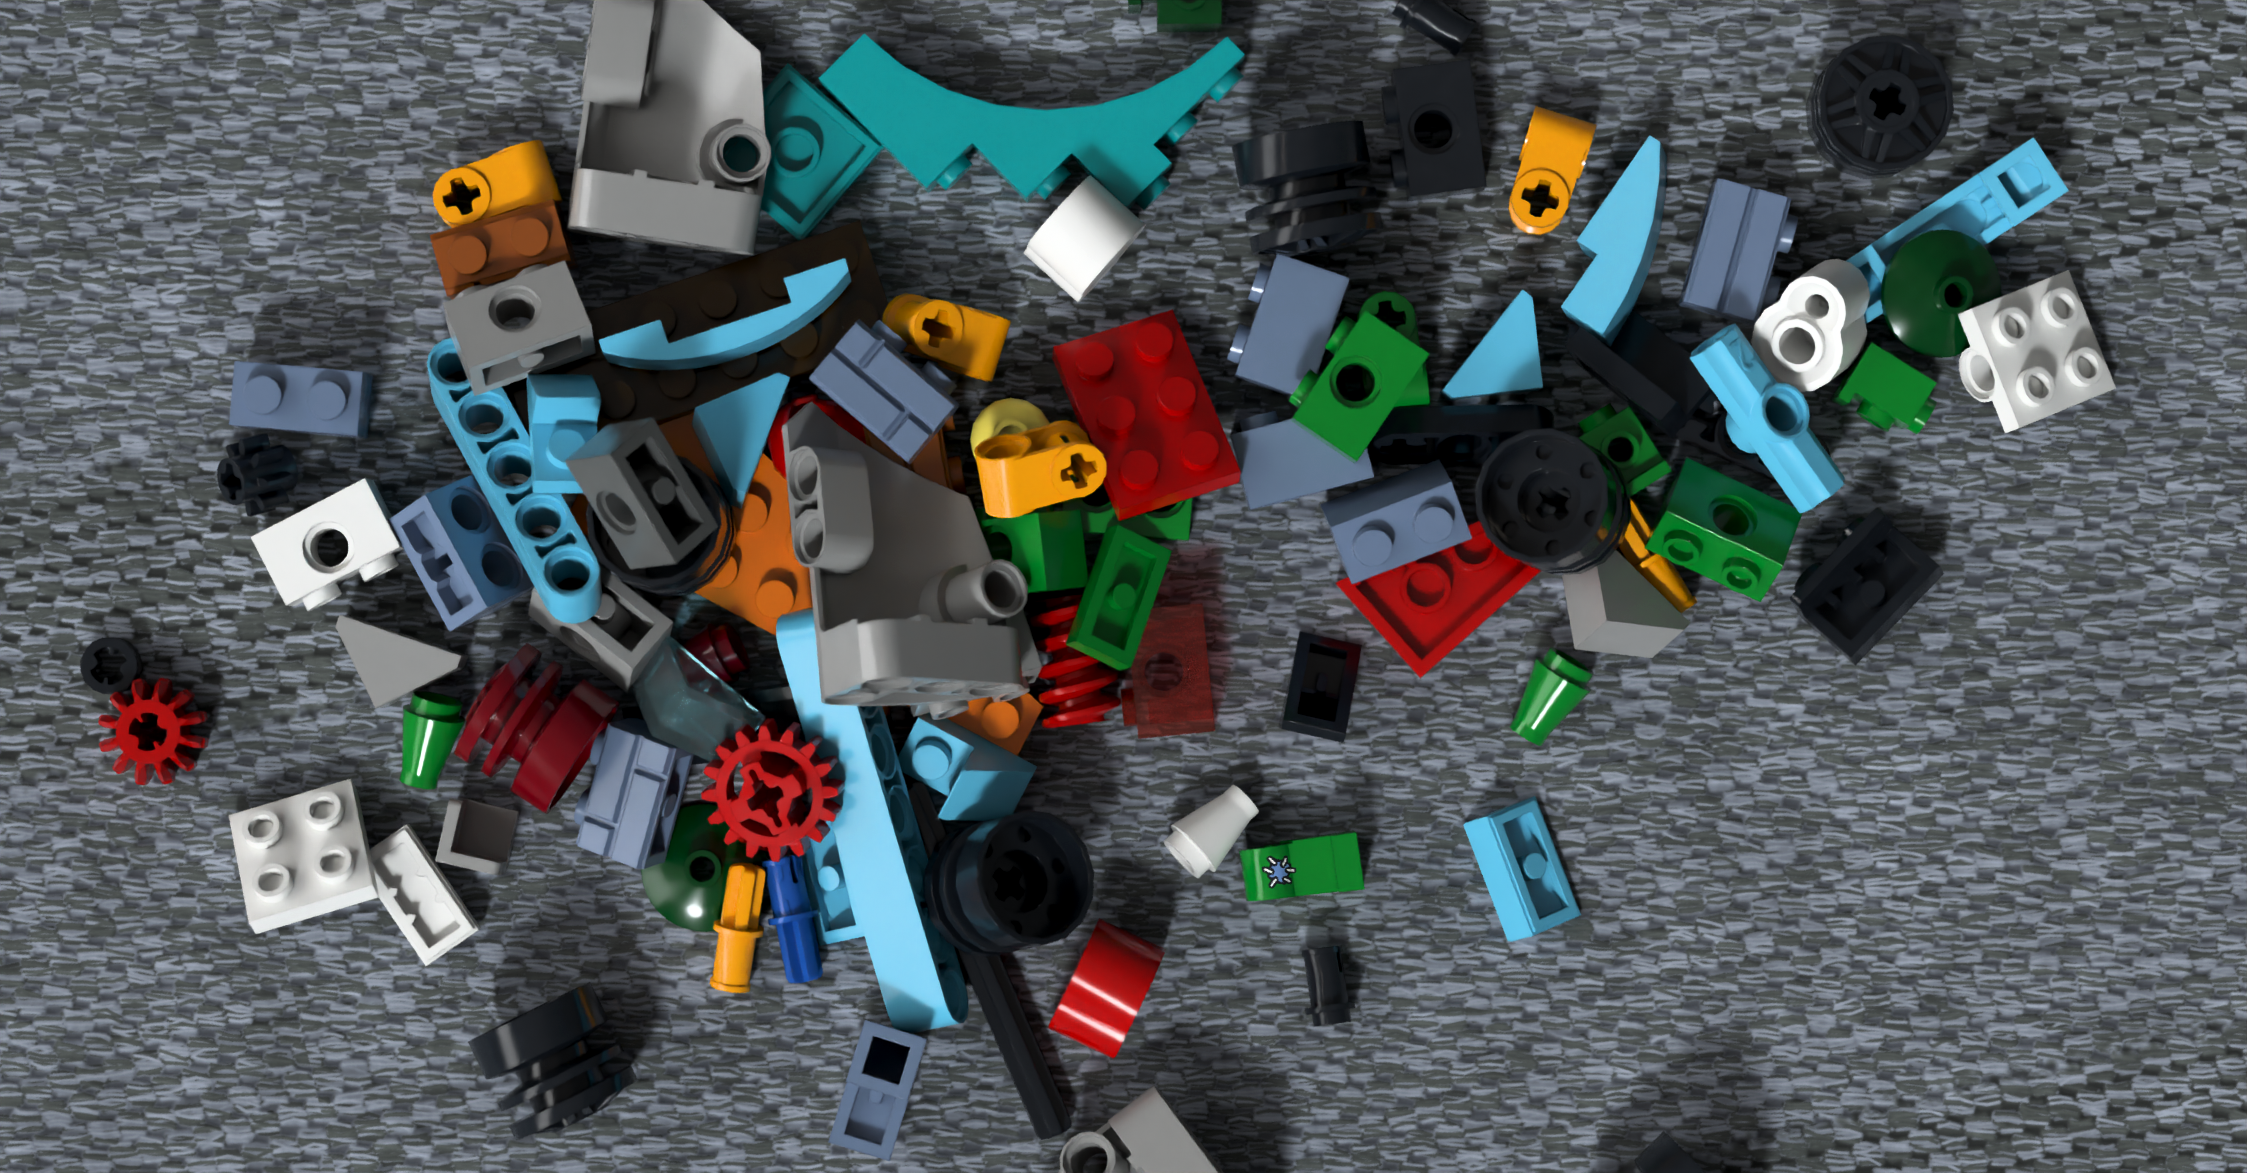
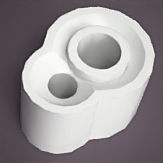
M1090 175L1045 221L1029 241L1024 254L1072 298L1080 302L1114 266L1142 232L1146 224Z
M1840 259L1825 260L1791 282L1783 292L1781 299L1764 310L1754 325L1751 343L1753 349L1777 383H1787L1796 387L1800 392L1814 391L1830 382L1856 361L1864 349L1867 335L1864 313L1868 307L1870 292L1864 275L1850 262Z

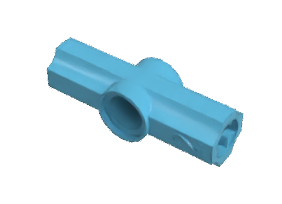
M1736 323L1723 328L1691 352L1690 360L1727 410L1725 421L1727 433L1731 441L1742 451L1758 454L1799 513L1813 509L1819 503L1831 497L1845 484L1843 482L1845 477L1808 426L1810 418L1809 406L1804 395L1794 386L1787 383H1777Z

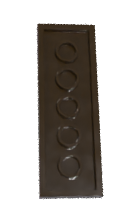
M859 220L587 311L586 313L592 325L596 353L539 374L593 376L601 394L597 433L609 424L654 418L657 425H661L693 414L695 407L773 374L781 373L789 376V381L812 374L859 319L870 329L878 320L882 322L883 313L888 305V301ZM843 258L846 260L851 283L823 313L805 327L761 351L717 365L681 370H647L609 363L602 352L599 339L657 320H661L669 343L789 304L791 301L783 278ZM527 378L511 383L510 386L523 426L529 435Z

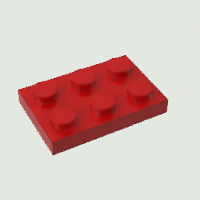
M1173 309L1053 347L1052 359L1079 425L1086 432L1090 443L1094 444L1102 452L1107 463L1103 484L1119 521L1240 482L1241 470Z

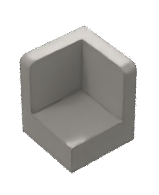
M463 797L450 798L435 861L492 875L506 873L520 811Z

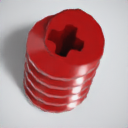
M1083 594L1031 601L1032 603L1045 605V610L1029 618V626L1047 630L1049 634L1034 643L1037 653L1052 656V661L1042 666L1038 677L1055 681V687L1039 695V702L1059 708V712L1042 721L1043 728L1112 720L1105 718V713L1122 704L1121 697L1102 693L1101 691L1102 687L1118 679V673L1099 668V660L1066 645Z

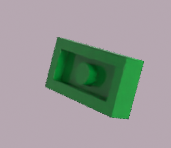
M1118 524L1107 528L1066 645L1121 671L1131 668L1172 551Z

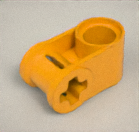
M1535 106L1519 156L1521 161L1509 198V214L1518 229L1527 234L1542 235L1551 232L1560 224L1568 208L1577 178L1580 179L1597 126L1596 124ZM1536 188L1546 190L1548 192L1547 202L1550 205L1556 206L1555 209L1546 208L1541 217L1529 214L1530 203L1521 199L1522 196L1532 197Z
M532 140L513 145L492 154L488 158L451 169L442 174L436 182L433 191L434 206L444 222L451 228L554 199L558 204L562 202L541 140ZM460 186H466L471 194L480 193L481 195L472 200L473 211L462 215L457 206L448 207V204L457 200L455 189Z
M908 293L896 296L890 301L882 318V322L908 344L903 351L937 362L938 366L987 382L993 381L1011 321L979 309Z
M1067 420L1055 421L1049 425L1016 434L994 436L979 443L974 450L985 511L990 516L998 518L1018 517L1028 514L1037 508L1073 498L1085 497L1093 493L1102 484L1106 476L1107 463L1102 452L1094 444L1090 443L1086 432L1078 424ZM1061 436H1066L1070 442L1065 443ZM1073 474L1077 478L1078 482H1073V480L1070 478V475Z

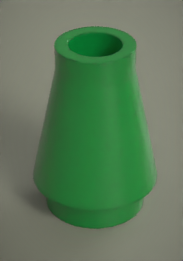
M1550 647L1544 658L1536 657L1517 714L1509 727L1526 740L1542 746L1548 735L1589 694L1591 689L1587 684L1594 675V672L1567 653Z
M414 691L411 703L403 706L402 770L399 779L402 783L422 789L437 788L440 774L466 721L464 717L460 716L463 706L460 700L435 692Z

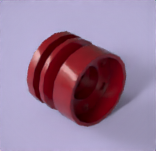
M526 643L509 662L496 670L476 698L465 719L467 721L465 729L454 754L470 764L489 742L493 747L484 761L481 772L491 778L511 758L515 759L521 764L514 777L510 791L548 814L580 773L590 757L595 738L602 729L607 728L608 723H611L620 703L585 680L577 684L563 700L554 695L564 667L554 660L534 682L530 678L539 663L542 652Z

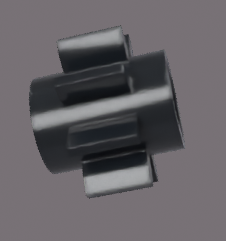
M267 433L239 439L238 443L226 446L229 457L220 461L217 469V480L222 495L230 504L239 505L245 503V509L249 517L274 511L276 507L289 504L290 501L286 492L292 491L296 487L298 470L295 459L287 447L280 444L270 447Z

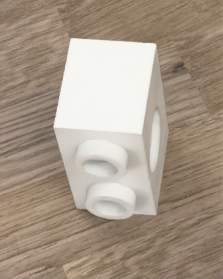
M367 478L251 537L285 605L297 606L303 602L307 611L314 610L341 596L342 593L337 584L358 573L361 574L364 582H367L394 569L399 565L394 555L404 550L388 521L392 515L375 482ZM338 530L347 539L348 554L343 562L330 567L320 559L318 543L320 538L328 531Z

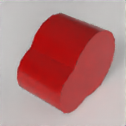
M1099 918L1047 1028L1114 1059L1144 1001L1166 949Z

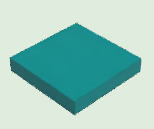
M787 63L763 91L765 133L771 146V159L766 170L761 209L799 241L807 238L883 151L884 147L868 131ZM731 138L724 145L723 159L732 170L748 172L754 167L756 152L753 145L747 140Z

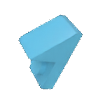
M528 374L526 382L533 493H583L566 465L565 460L597 434L601 394L592 375Z
M930 712L919 715L898 755L903 773L948 796L938 815L943 820L987 821L1013 814L1037 766L947 718L933 720Z

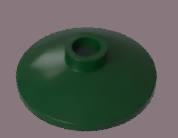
M1944 229L1926 231L1905 242L1889 261L1881 286L1883 314L1894 336L1908 349L1921 355L1938 358L1959 355L1970 347L1958 314L2001 297L1999 272L1989 252L1982 244L1969 235ZM1954 283L1957 287V298L1955 303L1949 306L1945 301L1944 292L1949 284Z
M699 804L680 809L665 862L641 869L644 889L655 909L670 922L688 930L715 931L713 929L714 921L721 919L728 869L732 864L751 863L762 867V861L768 860L767 852L759 850L753 858L747 857L746 844L738 839L730 845L723 841L730 827L726 822L710 824L708 818L718 808V805ZM705 856L713 861L715 873L710 880L700 881L693 876L691 865L697 857Z

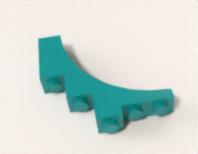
M863 34L818 79L822 86L878 140L885 150L928 193L937 184L945 191L951 188L973 165L966 156L975 149L1027 203L1037 193L1045 201L1051 197L1072 175L1065 165L1073 158L1089 176L1094 177L1128 209L1137 203L1143 210H1146L1171 185L1164 175L1171 169L1172 162L1157 146L1165 140L1171 147H1174L1199 122L1192 112L1209 95L1218 103L1243 79L1244 75L1237 68L1244 62L1245 54L1227 36L1190 67L1145 91L1093 106L1049 110L995 105L947 90L900 64L866 34Z

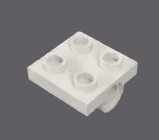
M2069 270L1958 314L1970 347L1961 353L1959 359L1961 380L1973 398L1980 402H1993L2005 433L2116 389Z
M351 779L229 815L248 921L256 934L379 897L359 795Z

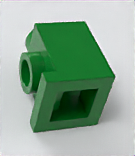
M1871 342L1864 345L1863 351L1851 365L1830 400L1839 406L1849 404L1851 399H1854L1860 403L1856 414L1872 425L1888 432L1894 424L1901 429L1907 428L1917 435L1936 407L1937 402L1931 399L1929 395L1937 382Z
M1611 403L1578 423L1584 432L1579 439L1600 450L1620 468L1630 490V497L1672 471L1666 460H1663L1630 406L1616 413ZM1614 438L1625 439L1630 444L1631 455L1627 461L1616 462L1609 456L1608 446Z

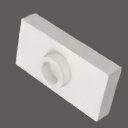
M406 824L370 849L379 899L425 966L431 964L481 929L410 824Z

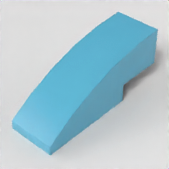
M1650 135L1578 237L1577 242L1583 253L1593 259V261L1561 306L1568 320L1582 327L1609 347L1632 312L1649 273L1660 235L1666 196L1667 156L1660 141Z

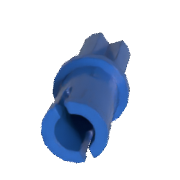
M797 855L782 857L779 862H772V860L762 861V867L766 871V882L773 912V918L768 919L769 926L776 925L786 979L789 983L794 984L816 980L823 974L813 917L819 916L818 909L812 910L802 863L803 857H798Z

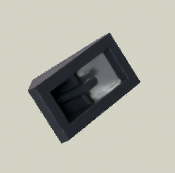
M1300 631L1278 728L1344 743L1362 645Z

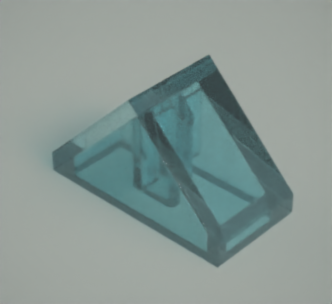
M672 637L665 638L631 686L653 737L708 761L721 759L715 749L726 737L736 742L735 733L742 725L748 723L756 732L766 718Z

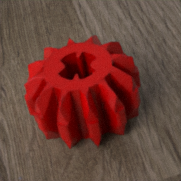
M159 678L155 684L153 694L145 679L133 680L131 690L134 701L121 692H114L110 696L113 706L122 713L120 717L115 715H101L99 717V725L104 728L116 729V737L104 739L99 743L100 750L102 752H109L121 749L123 753L115 760L112 769L117 774H122L136 763L134 776L135 783L139 785L149 784L154 769L163 784L175 782L176 772L173 761L186 771H193L197 767L195 758L185 750L186 746L193 748H206L208 746L209 739L207 737L190 734V726L202 724L208 720L207 713L205 711H196L186 715L184 710L192 703L195 694L190 689H184L171 700L173 686L172 680L168 678ZM152 713L158 715L157 725L162 729H167L165 741L153 742L155 750L149 747V737L140 733L142 722H153Z

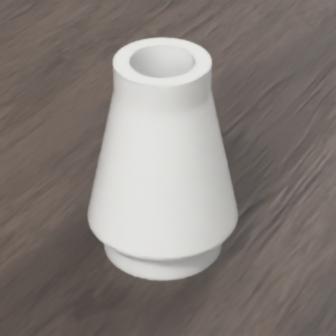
M1231 785L1220 796L1172 824L1171 829L1173 833L1164 840V844L1188 872L1200 878L1208 869L1213 872L1216 871L1249 821L1259 813V810L1241 789Z

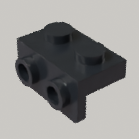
M1877 507L1867 517L1861 516L1847 526L1839 539V546L1823 563H1814L1801 574L1795 584V592L1791 595L1790 601L1806 623L1856 666L1944 573L1934 560L1895 528L1888 515Z

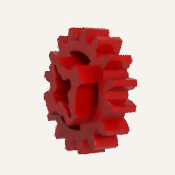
M768 718L760 726L758 735L748 723L742 725L735 733L736 742L726 737L715 749L721 759H712L704 769L703 773L716 782L709 784L701 792L702 799L717 802L718 808L711 814L708 821L710 824L727 823L730 829L723 840L727 845L735 842L739 837L746 840L747 857L753 858L760 848L764 846L768 847L772 862H779L785 855L788 845L800 857L811 847L810 838L820 843L831 831L825 821H835L842 811V806L829 799L838 796L845 788L844 781L829 778L828 772L838 763V759L836 756H827L822 759L819 757L816 751L823 740L819 735L811 738L807 743L799 739V723L793 722L785 733L781 734L778 733L774 718ZM778 753L783 754V755H786V756H788V757L791 758V759H788V758H786V757L780 756ZM741 761L743 767L739 771L744 779L742 789L735 792L734 776L737 766ZM765 784L768 788L779 786L783 791L782 797L778 792L767 794L763 785ZM812 787V806L809 815L805 819L803 813L806 811V807L802 801V796L807 789Z

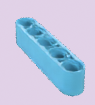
M452 338L442 340L433 347L427 361L431 393L439 413L547 610L554 618L564 623L576 624L587 621L596 614L602 602L600 568L595 554L561 493H533L530 437L503 388L499 387L474 396L468 379L459 383L445 380V377L451 373L465 371ZM485 422L495 423L500 426L499 429L489 434H478L472 431L474 427ZM514 473L529 477L527 481L517 486H508L500 482L507 475ZM541 525H549L558 529L556 533L546 538H535L528 534L532 529ZM570 577L581 578L587 582L582 588L574 591H566L557 587L559 582Z

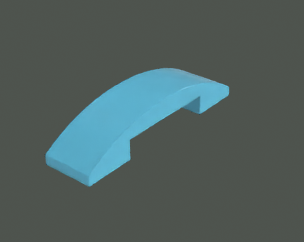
M2034 137L1846 260L1857 267L1868 282L1870 298L1864 313L1866 324L1883 313L1881 286L1886 267L1895 252L1912 237L1931 230H1954L1969 235L1982 244V246H1985L2069 191Z
M843 258L783 278L791 301L789 304L669 343L661 320H657L599 339L602 352L609 363L647 370H681L717 365L761 351L805 327L823 313L851 283L846 260Z

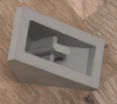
M1617 550L1604 563L1582 574L1562 575L1574 649L1653 658L1690 624Z
M339 615L335 626L375 708H385L413 694L414 691H419L465 668L468 659L467 655L349 615Z

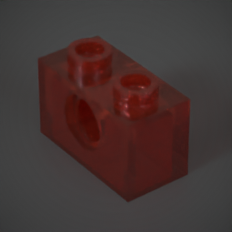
M1203 604L1152 608L1131 667L1133 688L1120 689L1124 727L1137 726L1138 739L1215 731ZM1155 654H1172L1181 663L1182 678L1177 686L1170 690H1157L1146 680L1145 666L1148 660Z

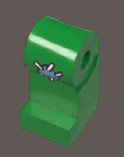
M1354 830L1280 841V844L1239 850L1246 901L1365 890L1357 833Z

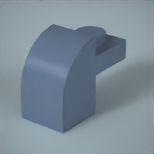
M867 1019L864 1021L847 1075L845 1090L828 1141L829 1143L890 1161L916 1080L927 1038Z

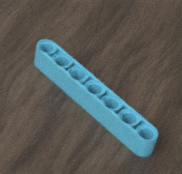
M813 607L782 614L777 620L776 639L806 742L817 735L823 739L816 753L821 759L827 756L837 757L838 763L828 772L829 778L842 780L845 783V788L838 796L829 798L843 807L835 821L830 822L892 1026L905 1032L917 1033L964 1023L969 1010L965 982L954 946L944 939L932 923L924 899V875L928 858L883 706H838L821 703Z

